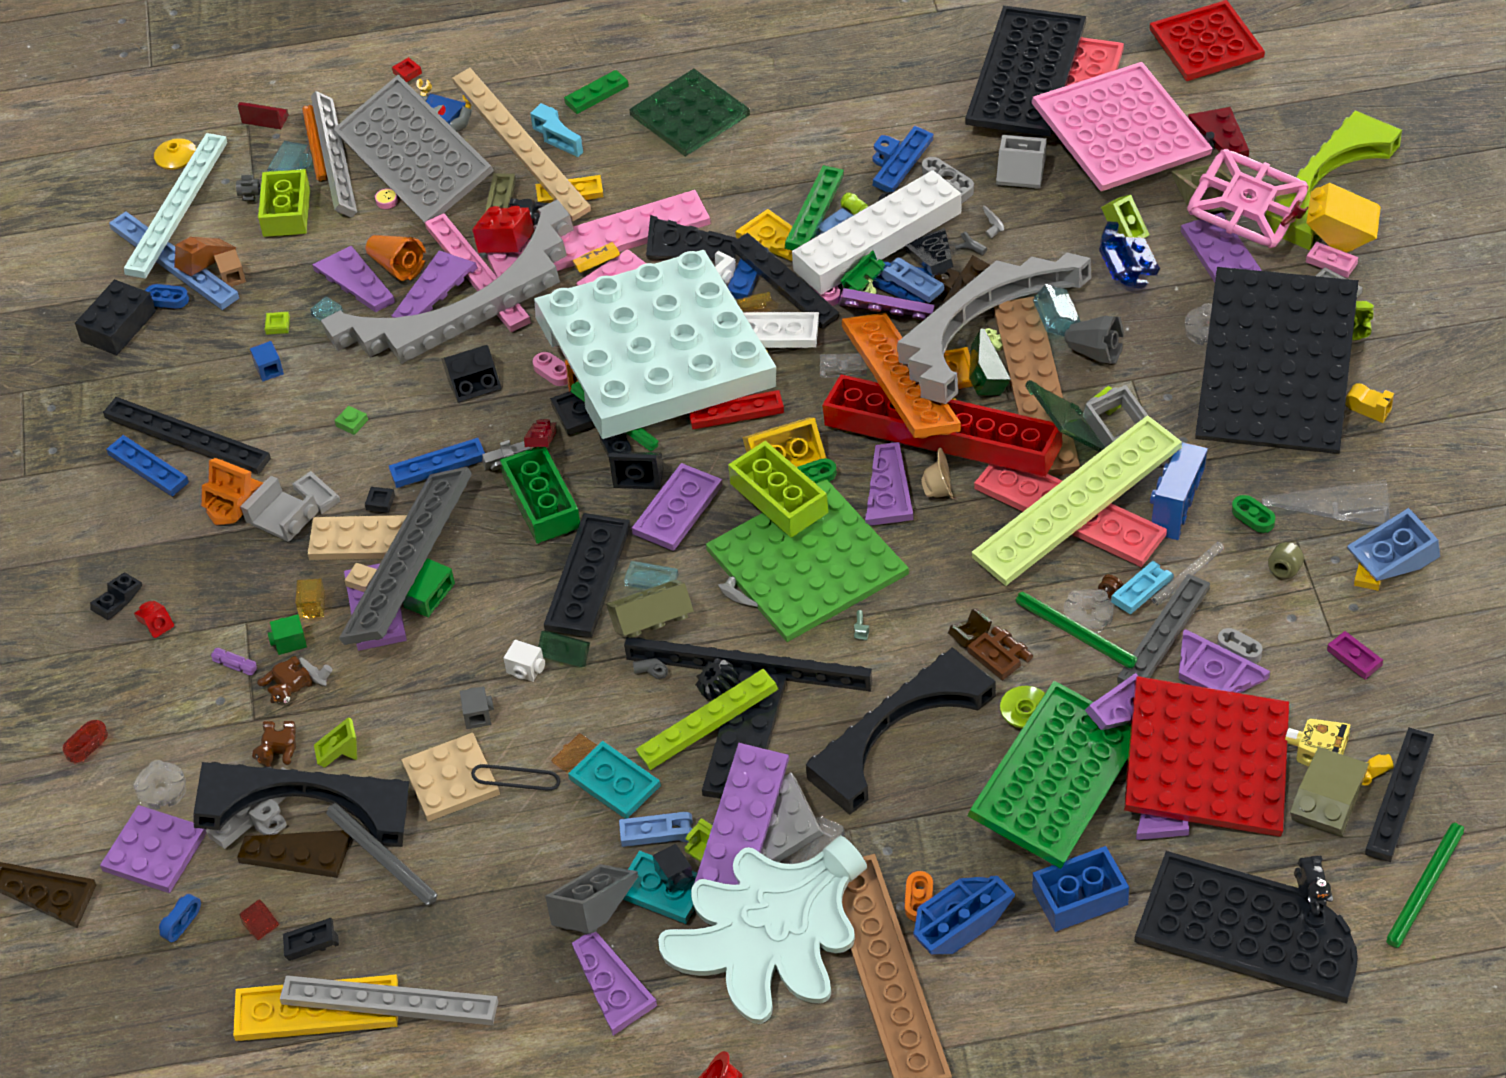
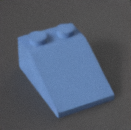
M1409 508L1347 546V549L1376 581L1420 570L1440 557L1438 539Z

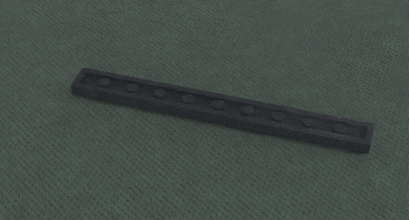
M626 637L624 643L626 660L631 661L656 658L665 665L702 670V668L708 665L709 661L713 663L718 658L730 662L736 671L737 669L759 672L764 669L767 673L786 676V681L871 692L873 685L872 669L862 666L855 667L838 663L794 659L786 656H770L763 653L755 654L739 650L732 651L715 647L693 646L691 644L647 640L639 637Z

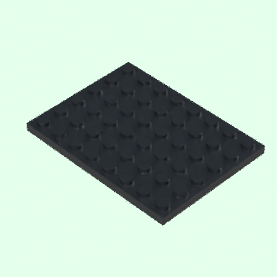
M1217 267L1195 439L1340 454L1359 280Z

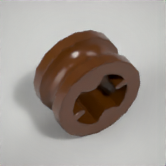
M1105 575L1102 582L1098 585V590L1103 596L1111 599L1112 595L1123 586V583L1116 576Z

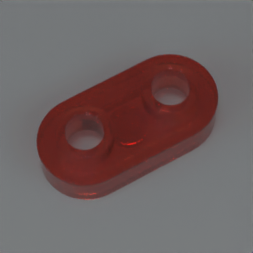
M91 720L77 730L63 745L66 759L70 762L78 763L93 753L108 737L105 724L100 720Z

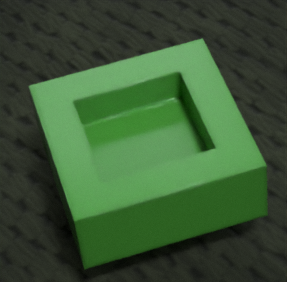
M348 405L334 421L336 427L355 435L368 421L366 413Z

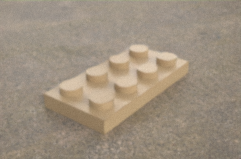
M407 515L314 517L308 548L309 560L383 559Z

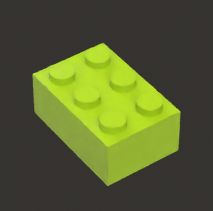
M306 169L262 172L258 219L263 237L307 234L310 185Z

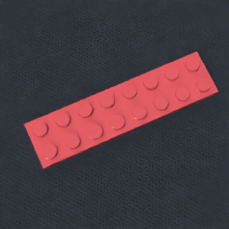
M989 464L974 482V489L1024 512L1060 484L1062 480L1049 474L1044 477ZM1111 503L1071 535L1142 567L1165 538L1167 529Z

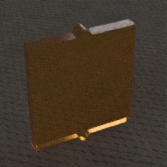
M579 733L568 745H563V749L551 761L566 773H569L597 744Z

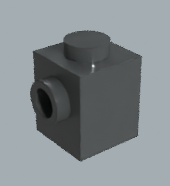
M485 687L461 690L460 697L466 729L491 725L489 711L494 710L492 696H486Z

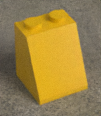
M1327 183L1311 191L1306 224L1330 247L1348 253L1377 239L1381 207L1377 203L1334 184Z

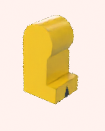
M1356 383L1346 395L1345 405L1352 411L1383 423L1392 410L1394 393L1387 390L1384 393H1380L1372 389L1370 390L1363 384Z

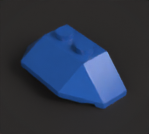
M990 876V878H959L918 907L914 937L930 954H953L994 926L1015 897V893L998 876Z

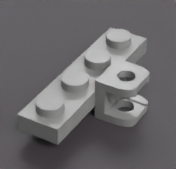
M286 797L273 798L251 805L233 816L221 830L208 829L206 833L211 840L224 849L253 825L263 835L278 834L287 825L283 816L279 814L281 810L278 805ZM277 823L274 828H269L271 824Z

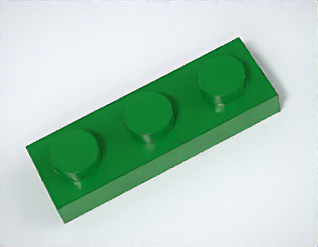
M614 70L565 96L564 101L574 113L579 114L629 87V83L620 72Z

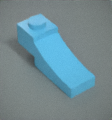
M540 103L530 113L532 127L534 130L543 133L544 142L576 157L583 153L581 136L572 132L560 122L557 110Z

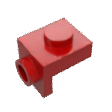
M156 601L145 602L134 613L137 621L146 625L151 636L154 638L174 627V623L164 605Z

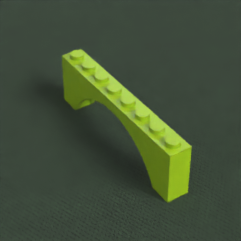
M1355 110L1350 117L1345 118L1342 126L1333 132L1331 139L1327 143H1323L1316 156L1313 155L1310 158L1308 165L1300 169L1296 178L1305 181L1309 186L1307 195L1300 208L1305 209L1307 206L1309 208L1311 191L1326 174L1337 167L1363 159H1389L1400 147L1402 130ZM1297 193L1277 196L1274 202L1289 208ZM1267 210L1264 216L1275 234L1283 217ZM1307 210L1301 219L1296 218L1290 224L1282 239L1310 251L1321 237L1306 224Z

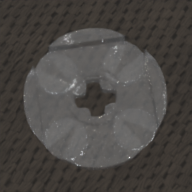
M1205 303L1201 307L1193 309L1185 317L1186 336L1192 342L1199 345H1204V342L1207 343L1209 326L1204 327V325L1210 324L1211 303Z
M1074 590L1068 594V599L1064 603L1063 615L1094 633H1100L1108 623L1109 625L1111 624L1114 607L1108 598L1107 592L1104 590ZM1091 609L1093 611L1091 612V614H1087L1086 611L1083 610Z
M161 760L152 761L148 767L143 769L133 785L139 802L143 806L154 810L161 809L160 806L168 805L171 807L177 804L185 795L187 787L183 771L177 765L168 762L163 763ZM165 783V787L156 789L157 784Z

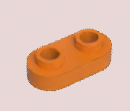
M913 872L906 881L905 914L910 920L915 922L917 911L914 910L933 897V879L926 872Z

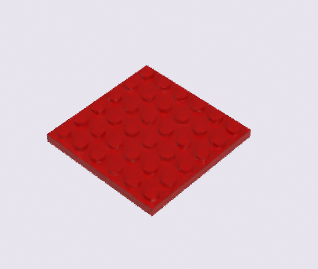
M1136 676L1124 811L1281 837L1284 822L1287 740L1285 738L1288 731L1289 701Z

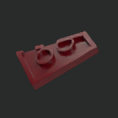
M1231 107L1188 114V119L1199 128V132L1202 135L1206 136L1207 132L1215 134L1213 143L1219 152L1228 149L1229 151L1249 157V148Z

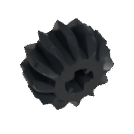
M717 658L713 663L709 661L708 665L702 668V673L696 676L698 681L695 685L705 699L712 701L738 685L739 675L730 662Z

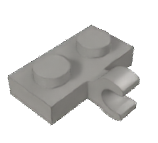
M509 440L500 442V449L482 454V463L485 470L501 469V459L529 450L530 447H524V441L510 445Z

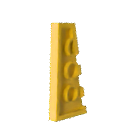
M769 209L735 231L736 238H740L748 232L760 244L768 248L771 253L793 261L792 250L784 249L785 241L793 226Z

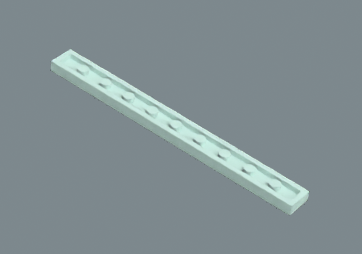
M205 134L124 267L125 275L146 279L227 144L226 136Z

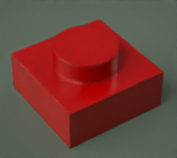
M409 57L392 67L393 74L399 75L406 83L422 74L421 67Z

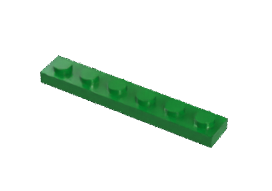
M822 166L785 241L784 249L793 251L814 238L843 179V169Z

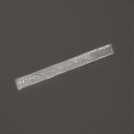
M1221 542L1215 543L1151 598L1152 603L1158 606L1178 589L1187 574L1194 575L1224 550L1223 544Z

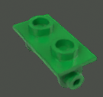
M872 250L868 255L863 256L852 270L845 273L841 280L843 289L862 291L869 284L865 277L868 276L871 280H874L884 270L885 263L881 259L877 260L875 252Z

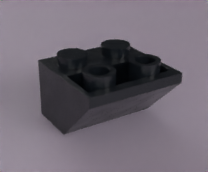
M488 344L441 358L448 382L457 402L502 389Z

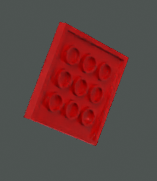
M1228 0L1150 23V31L1186 81L1265 57V50Z

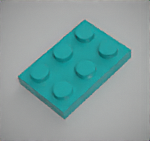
M604 741L599 743L568 773L569 780L624 819H628L661 786L659 779Z
M639 851L628 870L638 871V878L623 900L686 924L695 910L692 901V887L698 873L692 871V882L684 888L669 892L655 871L653 856Z

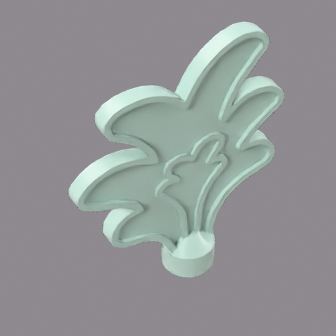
M841 835L814 858L796 864L779 863L767 858L753 848H744L736 855L733 862L734 876L739 885L700 879L692 887V901L696 913L704 922L712 926L700 929H670L663 931L659 936L660 954L665 963L673 969L698 976L726 972L727 990L732 1004L744 1018L752 1023L762 1024L772 1015L771 982L775 969H777L784 985L794 996L810 1003H824L831 996V986L828 973L821 959L820 947L827 952L841 953L854 945V928L843 910L842 898L848 883L866 870L867 864L852 843Z

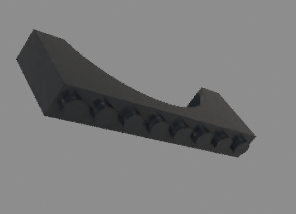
M952 647L946 653H941L931 665L922 668L916 677L909 682H905L892 696L886 697L877 708L867 712L857 724L848 727L842 736L837 740L831 741L822 752L812 756L806 764L807 780L851 815L868 801V785L864 777L866 759L877 739L889 727L911 714L926 709L961 707L978 711L996 697V681Z
M202 762L193 813L194 828L221 830L237 813L261 801L279 797H309L332 804L337 803L360 820L369 832L383 845L403 847L409 781L379 779L372 776L358 777L348 774L337 775L323 772H305L296 769L283 770L271 767H251L243 764L230 765L219 762Z

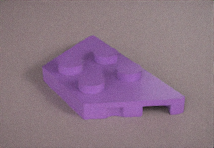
M1186 629L1183 631L1179 668L1180 680L1193 686L1241 693L1268 680L1270 676L1269 670Z

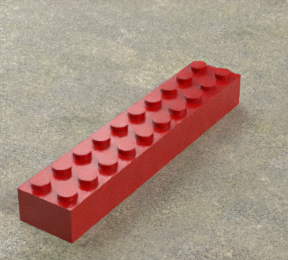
M842 374L822 405L825 426L937 452L939 448H942L945 454L1044 477L1047 476L1063 445L1062 424L953 399L947 403L961 422V431L952 432L949 435L939 434L928 436L927 438H914L878 382Z

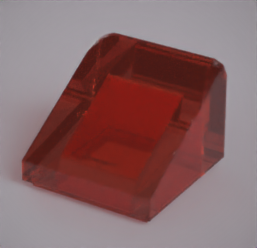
M260 899L239 914L242 924L257 940L279 925Z

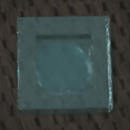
M324 297L310 309L311 315L320 321L340 310L343 312L342 306L328 297Z

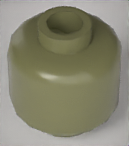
M1280 543L1271 553L1268 559V567L1279 578H1292L1301 568L1304 562V554L1293 543Z

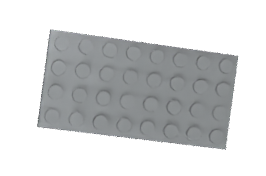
M399 75L333 129L424 224L426 221L445 213L494 171L492 166Z

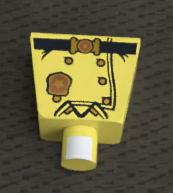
M1309 719L1303 732L1289 728L1285 740H1287V744L1298 747L1296 760L1309 767L1318 747L1344 754L1349 739L1350 724Z

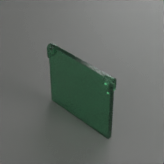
M1032 380L1026 382L1025 387L1028 392L1036 397L1061 433L1097 452H1101L1106 448L1084 419L1083 411L1078 405L1070 403L1042 388Z

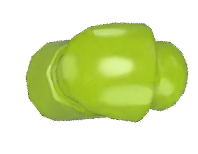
M846 193L841 198V207L847 208L853 215L868 208V205L853 193Z

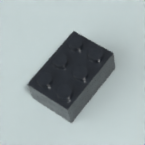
M114 279L75 322L80 341L117 356L156 312L151 293Z

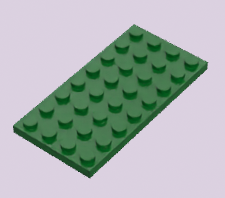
M1053 681L967 816L1061 869L1128 759L1131 724L1101 730L1085 711L1094 702Z

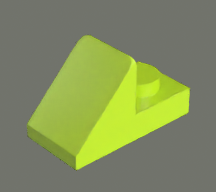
M351 718L345 719L314 744L318 765L325 768L342 754L357 760L356 736Z

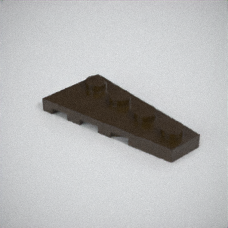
M344 830L245 836L237 859L242 864L338 878L352 837Z
M0 862L1 894L78 928L97 886L94 879Z

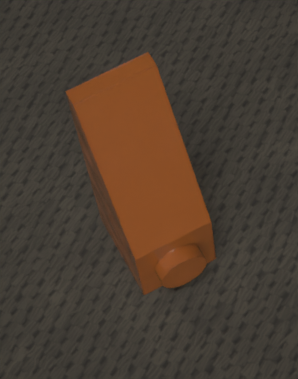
M190 236L175 245L174 267L193 276L216 262L214 255L236 250V247L219 238Z

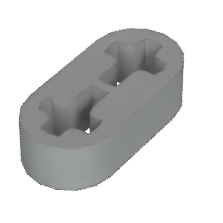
M1226 628L1219 632L1217 645L1255 664L1260 662L1262 658V645L1258 641L1232 628Z

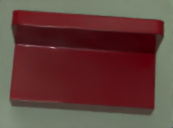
M239 102L238 104L243 124L282 129L289 116L288 110L283 108Z

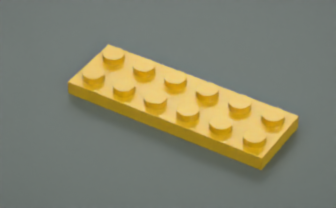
M397 975L337 980L398 986ZM283 985L236 989L233 1033L235 1041L398 1027V1016L282 1005L280 996Z

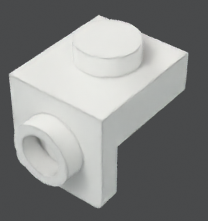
M718 251L715 253V268L725 284H729L733 277L735 259Z

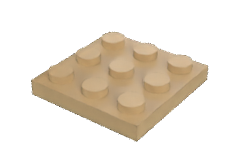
M473 733L401 759L427 822L500 795L498 786L480 784L472 778L471 772L475 766L487 764ZM479 768L476 770L475 776L478 779L495 782L489 768Z

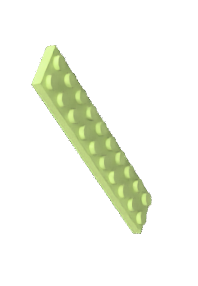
M1147 415L973 550L972 558L1007 586L1182 448V441Z

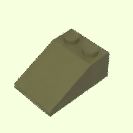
M1210 165L1172 171L1174 181L1187 207L1200 184L1201 176L1206 174ZM1220 168L1214 176L1229 183L1232 180V177ZM1209 187L1200 201L1222 197L1224 192L1214 187ZM1219 207L1204 211L1209 213L1212 211L1227 212L1230 210Z
M1318 747L1291 808L1292 820L1343 837L1369 763Z

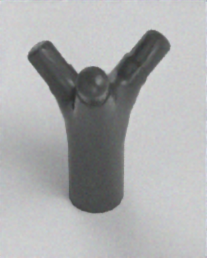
M966 231L961 233V237L965 242L955 245L956 250L968 248L981 255L986 253L987 247L974 241Z

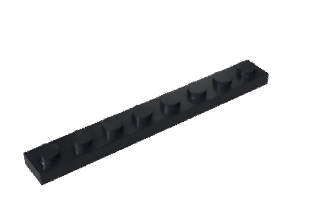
M115 397L103 411L105 419L208 457L223 460L259 475L271 459L269 452L119 397Z

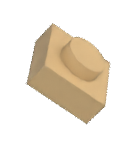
M356 563L345 579L346 586L365 592L377 569Z

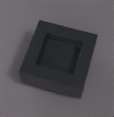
M371 487L365 502L366 511L389 513L395 497L394 489Z

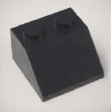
M614 451L609 453L613 488L661 489L664 469L662 453Z

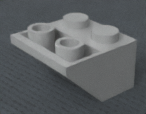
M1002 135L996 184L1040 188L1046 161V139Z

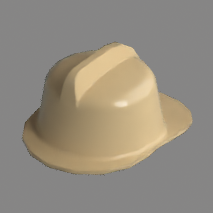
M939 448L938 461L924 470L921 479L922 486L927 497L934 496L939 498L950 496L953 500L947 459L942 448Z

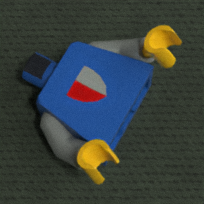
M418 79L417 87L421 91L420 96L456 132L466 128L473 110L471 109L473 105L463 95V100L466 101L464 103L431 93L427 96V93L432 89L431 83L427 80L426 86L422 87L423 82L421 79Z

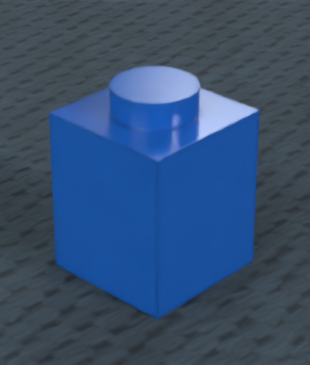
M272 341L250 348L254 365L262 382L284 374L280 358Z

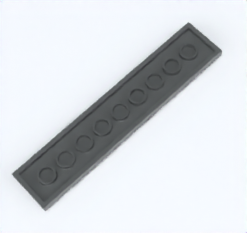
M468 467L429 475L341 633L339 639L344 645L380 640L387 634L390 624L396 617V613L404 602L409 589L414 584L416 576L423 567L435 541L441 534V530L449 519L455 504H457L461 493L467 486V482L472 475Z

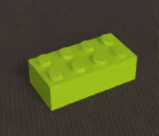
M767 441L762 442L728 464L730 484L790 537H793L828 513L827 493Z

